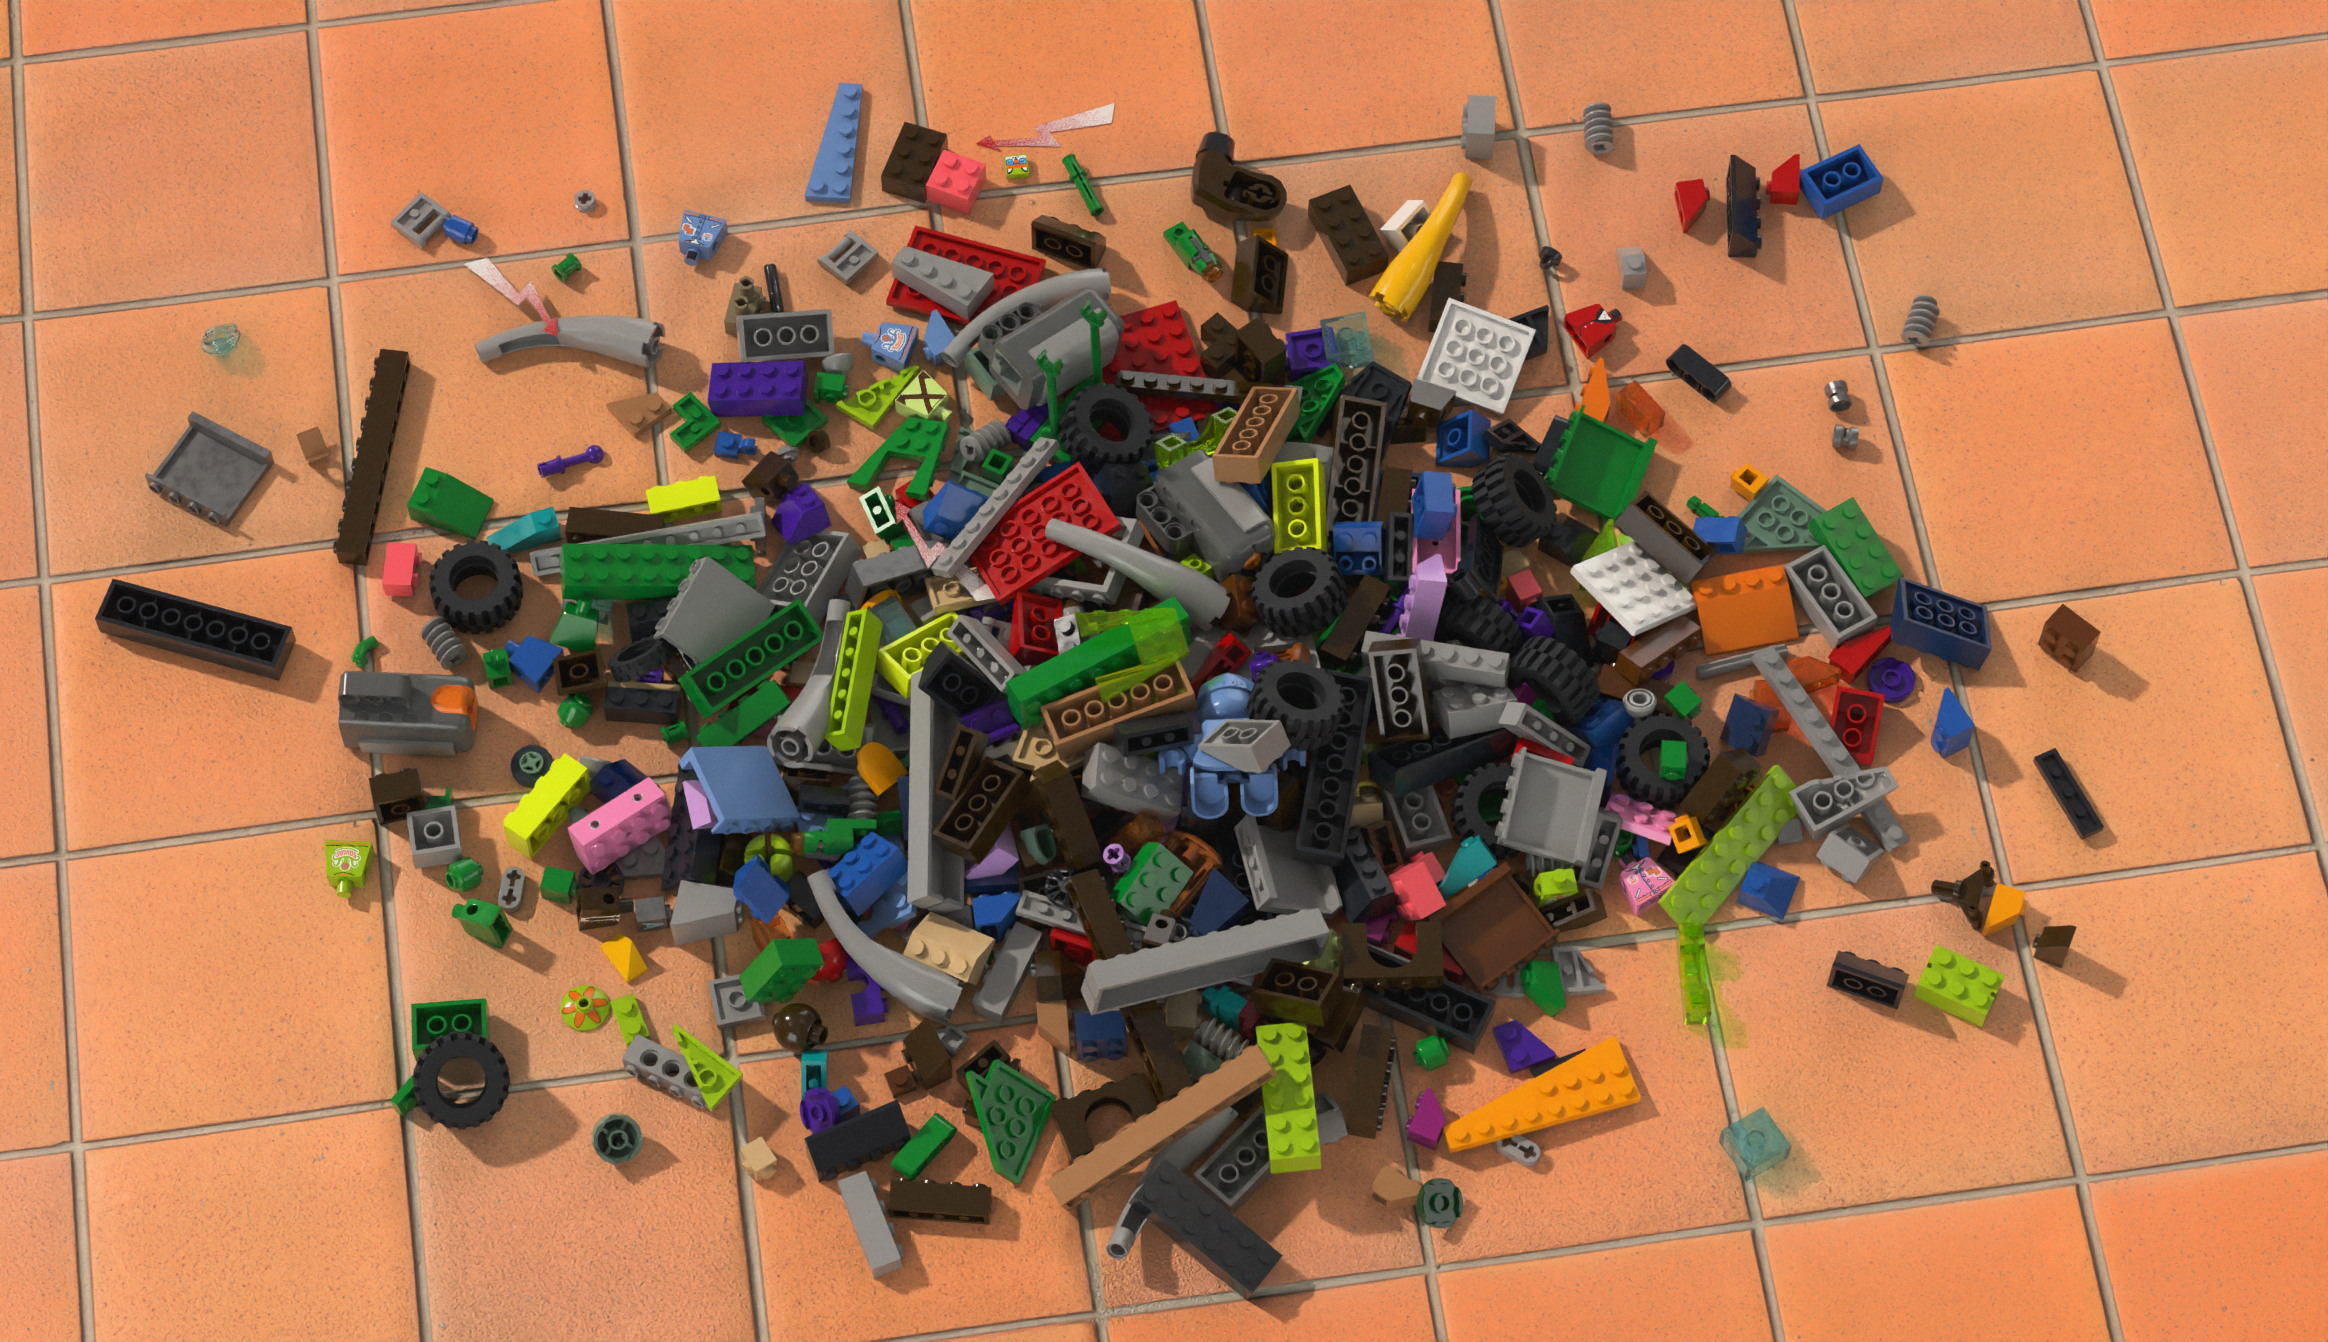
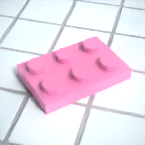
M1612 793L1604 809L1617 813L1622 817L1623 822L1620 829L1666 845H1670L1672 841L1668 826L1675 824L1674 819L1680 817L1673 811L1661 810L1647 802H1638L1624 794Z

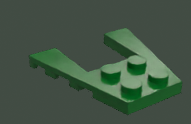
M909 416L847 480V484L852 489L870 491L890 457L919 461L923 463L905 493L908 498L928 501L930 497L928 494L929 489L933 487L935 481L934 473L936 468H939L941 462L939 457L941 451L945 449L951 430L947 422Z

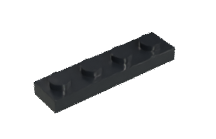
M2054 748L2035 756L2033 759L2034 764L2080 839L2083 840L2101 832L2104 828L2103 824L2057 749Z

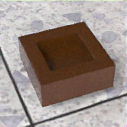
M908 1065L884 1073L893 1098L917 1090Z

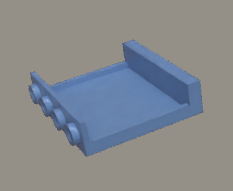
M767 746L690 747L678 761L682 769L695 770L719 822L711 830L712 834H747L750 832L768 833L776 831L784 833L791 830L800 818V814Z

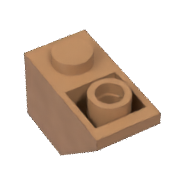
M1066 1000L1036 1002L1038 1034L1064 1055H1070V1046H1075L1074 1031L1068 1030V1023H1073L1072 1009L1066 1007Z
M1384 1164L1369 1187L1368 1198L1388 1210L1416 1205L1417 1195L1423 1184L1418 1180H1410L1405 1177L1398 1168H1390Z

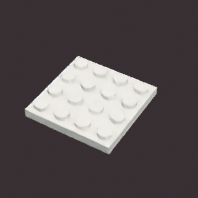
M1448 298L1417 379L1455 390V399L1503 416L1536 329Z
M1635 541L1576 564L1570 571L1578 582L1632 636H1636L1696 609L1694 597L1664 567L1658 565L1653 556L1641 550Z

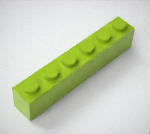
M867 608L847 612L829 709L828 726L824 736L840 752L861 748L883 622Z

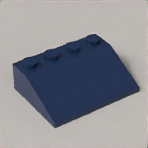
M1903 577L1899 578L1890 625L1891 641L1902 646L1906 645L1917 649L1922 653L1938 656L1942 660H1949L1961 664L1963 667L1979 671L1992 650L1987 606Z

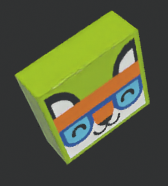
M1027 154L1004 156L1007 180L1029 177Z

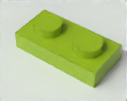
M633 993L610 1001V1006L627 1048L632 1043L636 1034L649 1040L651 1039Z

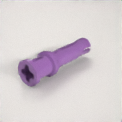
M1111 844L1104 850L1103 859L1110 865L1115 873L1123 876L1132 863L1130 856L1125 853V850L1119 844Z

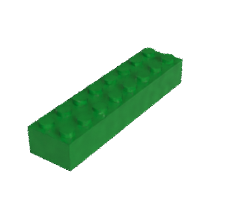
M563 544L559 557L562 599L578 600L581 595L588 596L592 600H655L674 597L680 592L678 587L681 582L690 575L689 568L696 559L699 560L707 556L755 590L753 545Z
M1175 596L1007 681L1006 687L1010 712L1023 730L1031 726L1038 725L1043 720L1041 706L1142 669L1155 662L1163 661L1167 656L1184 650L1191 644L1189 615Z

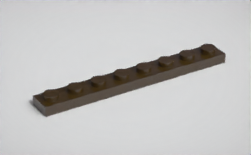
M1118 370L1114 384L1116 388L1123 387L1127 389L1126 392L1130 394L1243 404L1253 386L1298 388L1300 407L1303 396V387L1128 370Z

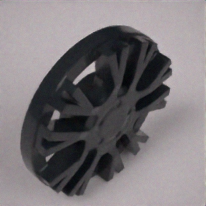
M614 863L608 865L603 872H597L593 876L584 867L578 878L579 888H617L620 896L624 887V876L620 868ZM613 868V870L608 875L607 872L609 871V869ZM617 874L620 877L618 880H611ZM583 877L591 879V882L582 883Z
M1069 867L1068 870H1060L1058 868L1052 874L1050 873L1044 886L1047 899L1058 907L1074 908L1073 904L1069 901L1070 897L1065 886L1070 876L1080 874L1082 871L1077 872L1075 868L1071 869ZM1058 896H1061L1062 898H1064V901L1061 902L1056 898Z

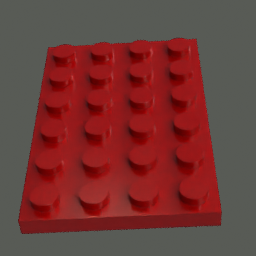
M915 225L907 247L994 273V289L969 320L962 318L894 278L886 299V305L929 317L932 311L937 309L943 320L967 326L979 314L996 302L1027 286L1040 282L1046 267V260Z
M1080 462L1072 465L1013 503L970 555V558L1001 606L1015 598L1017 591H1026L1084 554L1045 537L1046 526L1052 518L1081 526L1109 537L1123 529Z

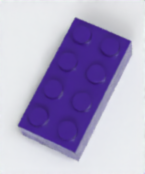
M804 361L712 363L708 393V404L711 413L715 417L805 415L809 379Z

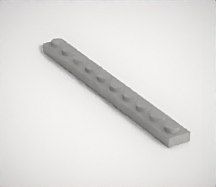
M760 511L577 544L718 545L764 537L767 535L763 513ZM562 546L530 552L534 577L560 572L559 557Z
M1773 645L1755 653L1751 660L1833 776H1845L1861 771ZM1882 799L1860 813L1888 853L1910 840Z
M1023 890L1016 909V915L1086 936L1075 908L1058 907L1051 903L1046 896ZM1123 920L1126 926V935L1129 941L1133 942L1136 952L1141 950L1142 939L1147 927ZM1175 936L1173 943L1184 941L1185 939ZM1255 975L1231 981L1252 987Z

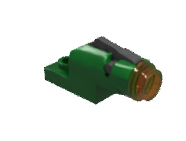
M1182 221L1163 232V237L1187 269L1193 268L1197 274L1201 275L1203 280H1207L1209 283L1217 281L1222 276L1223 270L1220 261L1194 229L1189 230Z
M828 818L823 828L824 831L818 829L793 833L791 838L792 853H798V855L807 858L836 862L840 856H845V854L853 849V838L862 840L871 831L875 833L877 829L876 819Z

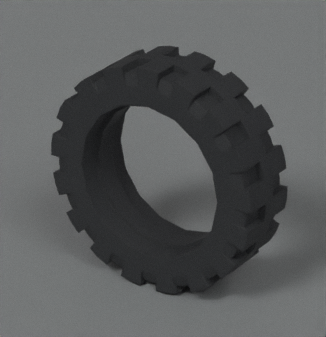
M651 635L622 648V651L615 653L614 657L610 658L608 662L615 680L620 683L623 681L629 682L631 679L636 680L640 676L648 675L650 671L660 668V665L665 664L667 659L672 657L673 651L669 642L662 637L654 639V635Z

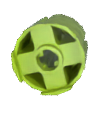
M766 834L752 839L745 848V864L758 854L771 867V874L773 876L776 874L787 882L795 874L792 848L787 840L779 835L771 834L772 851H768Z

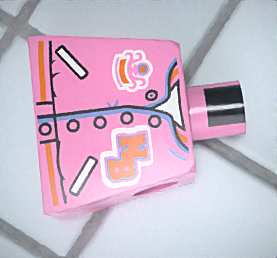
M1626 854L1619 860V864L1624 871L1620 873L1618 883L1635 916L1658 903L1675 882L1650 857H1645L1636 862L1631 854Z

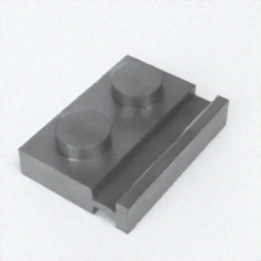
M755 497V506L750 507V513L762 511L765 527H767L765 497ZM766 536L750 539V541H755L756 555H766Z

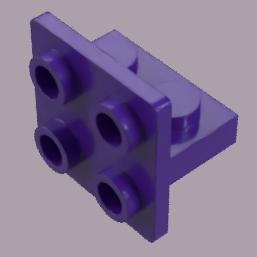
M1005 698L959 716L963 726L990 735L986 748L991 746L992 742L999 739H1010L1015 735L1014 733L1020 731L1019 726L1013 721Z

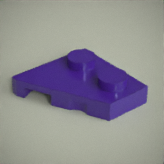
M1517 1020L1493 1027L1492 1032L1511 1074L1556 1058V1054L1552 1049Z

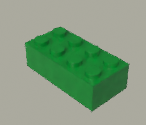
M1854 497L1817 516L1809 524L1808 529L1819 546H1826L1866 602L1898 584L1899 578L1904 577Z

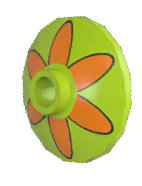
M582 985L574 987L566 993L561 1001L560 1012L562 1019L569 1027L577 1031H590L598 1028L605 1022L609 1015L610 1005L607 996L602 990L594 986ZM582 1002L589 1003L586 1007L580 1006Z

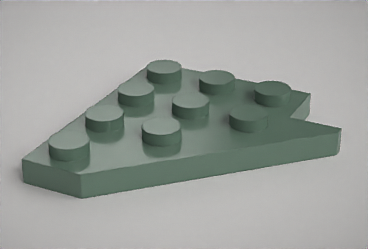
M1776 475L1737 516L1741 518L1748 530L1746 536L1749 537L1745 541L1742 554L1806 551L1819 548L1820 546L1811 534L1808 526L1814 518L1825 513L1826 510Z

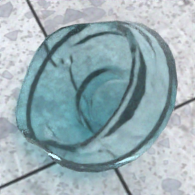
M230 323L209 328L201 341V349L213 357H229L237 348L240 339V331L237 329V325Z

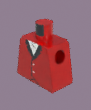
M1594 304L1567 313L1564 317L1563 327L1584 356L1589 359L1615 338L1617 328L1615 324L1622 321V315L1616 308L1606 313L1600 304Z

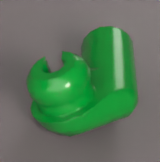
M374 635L357 644L354 648L351 658L358 668L368 664V659L365 657L367 652L379 646Z

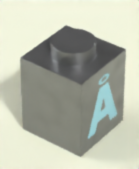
M664 896L634 900L639 933L668 928L667 919H672L670 904L665 905Z

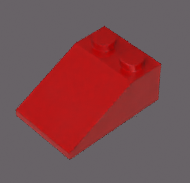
M1017 591L1009 638V653L1021 666H1038L1059 655L1054 620L1063 617L1062 600Z
M1837 686L1830 727L1856 763L1872 766L1885 694Z

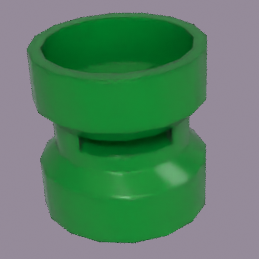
M1620 829L1612 854L1613 857L1622 858L1630 852L1633 839L1632 832Z

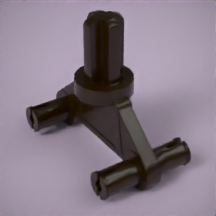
M1982 861L1980 863L1981 869L1963 880H1956L1955 883L1934 880L1931 886L1933 894L1952 897L1975 930L1980 929L1983 916L1978 906L1984 886L1992 887L1994 885L1995 872L1990 867V862Z

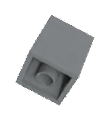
M681 880L670 924L674 945H684L736 933L739 924L744 923L745 909H743L744 903L739 902L734 896L733 888Z

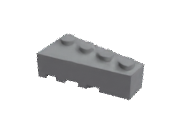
M904 246L891 262L892 277L966 320L971 318L994 289V273Z

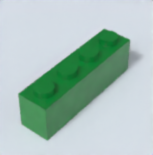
M767 679L757 686L758 691L752 696L746 694L739 699L737 707L732 710L727 708L718 715L719 720L711 724L708 722L698 730L700 734L696 738L702 747L737 746L787 710L792 701L776 680L770 682Z

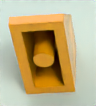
M1997 883L1981 935L1987 937L2015 924L2019 915L2024 916L2028 903L2023 901L2026 892Z

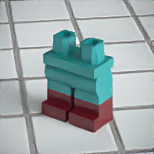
M1212 985L1207 986L1202 993V1000H1204L1202 1010L1210 1014L1211 1020L1214 1017L1217 1018L1216 1026L1218 1023L1220 1025L1224 1023V1029L1229 1030L1232 1028L1243 1036V1042L1246 1039L1250 1040L1248 1046L1254 1045L1257 1041L1256 1026L1265 1025V1014L1256 1013L1254 1003L1234 992H1230V988L1225 985L1220 990Z

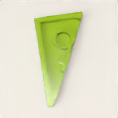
M919 366L907 367L901 370L899 375L889 380L885 378L871 385L868 389L857 392L855 397L845 402L842 400L838 401L836 409L874 430L894 405L896 398L920 372Z
M675 1023L672 1027L674 1037L708 1109L713 1112L743 1078V1073Z

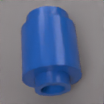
M453 215L451 218L448 217L443 225L445 236L463 244H473L479 232V228L474 223L456 215Z

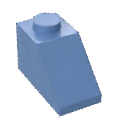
M937 309L931 313L924 335V348L922 349L927 361L931 360L935 367L946 363L941 353L955 338Z

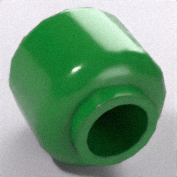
M581 692L568 694L557 710L561 724L567 728L583 727L593 713L591 699Z
M465 857L448 866L445 878L452 890L462 893L478 887L484 871L479 862H475L470 857Z
M1431 1035L1417 1041L1415 1046L1417 1051L1413 1052L1417 1066L1423 1065L1427 1071H1432L1446 1065L1448 1057L1451 1056L1444 1037L1440 1039L1438 1035Z

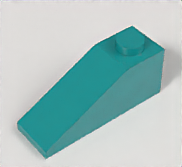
M549 507L523 516L489 535L487 539L489 545H492V543L501 546V551L506 549L510 554L560 541L562 537L554 508Z
M1479 835L1475 838L1471 836L1461 843L1462 847L1456 853L1438 887L1444 901L1497 864L1496 857Z

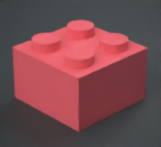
M943 150L926 183L927 200L969 215L986 181V164Z
M1424 861L1408 864L1387 876L1395 891V898L1398 903L1397 910L1402 918H1406L1408 921L1423 919L1446 906Z

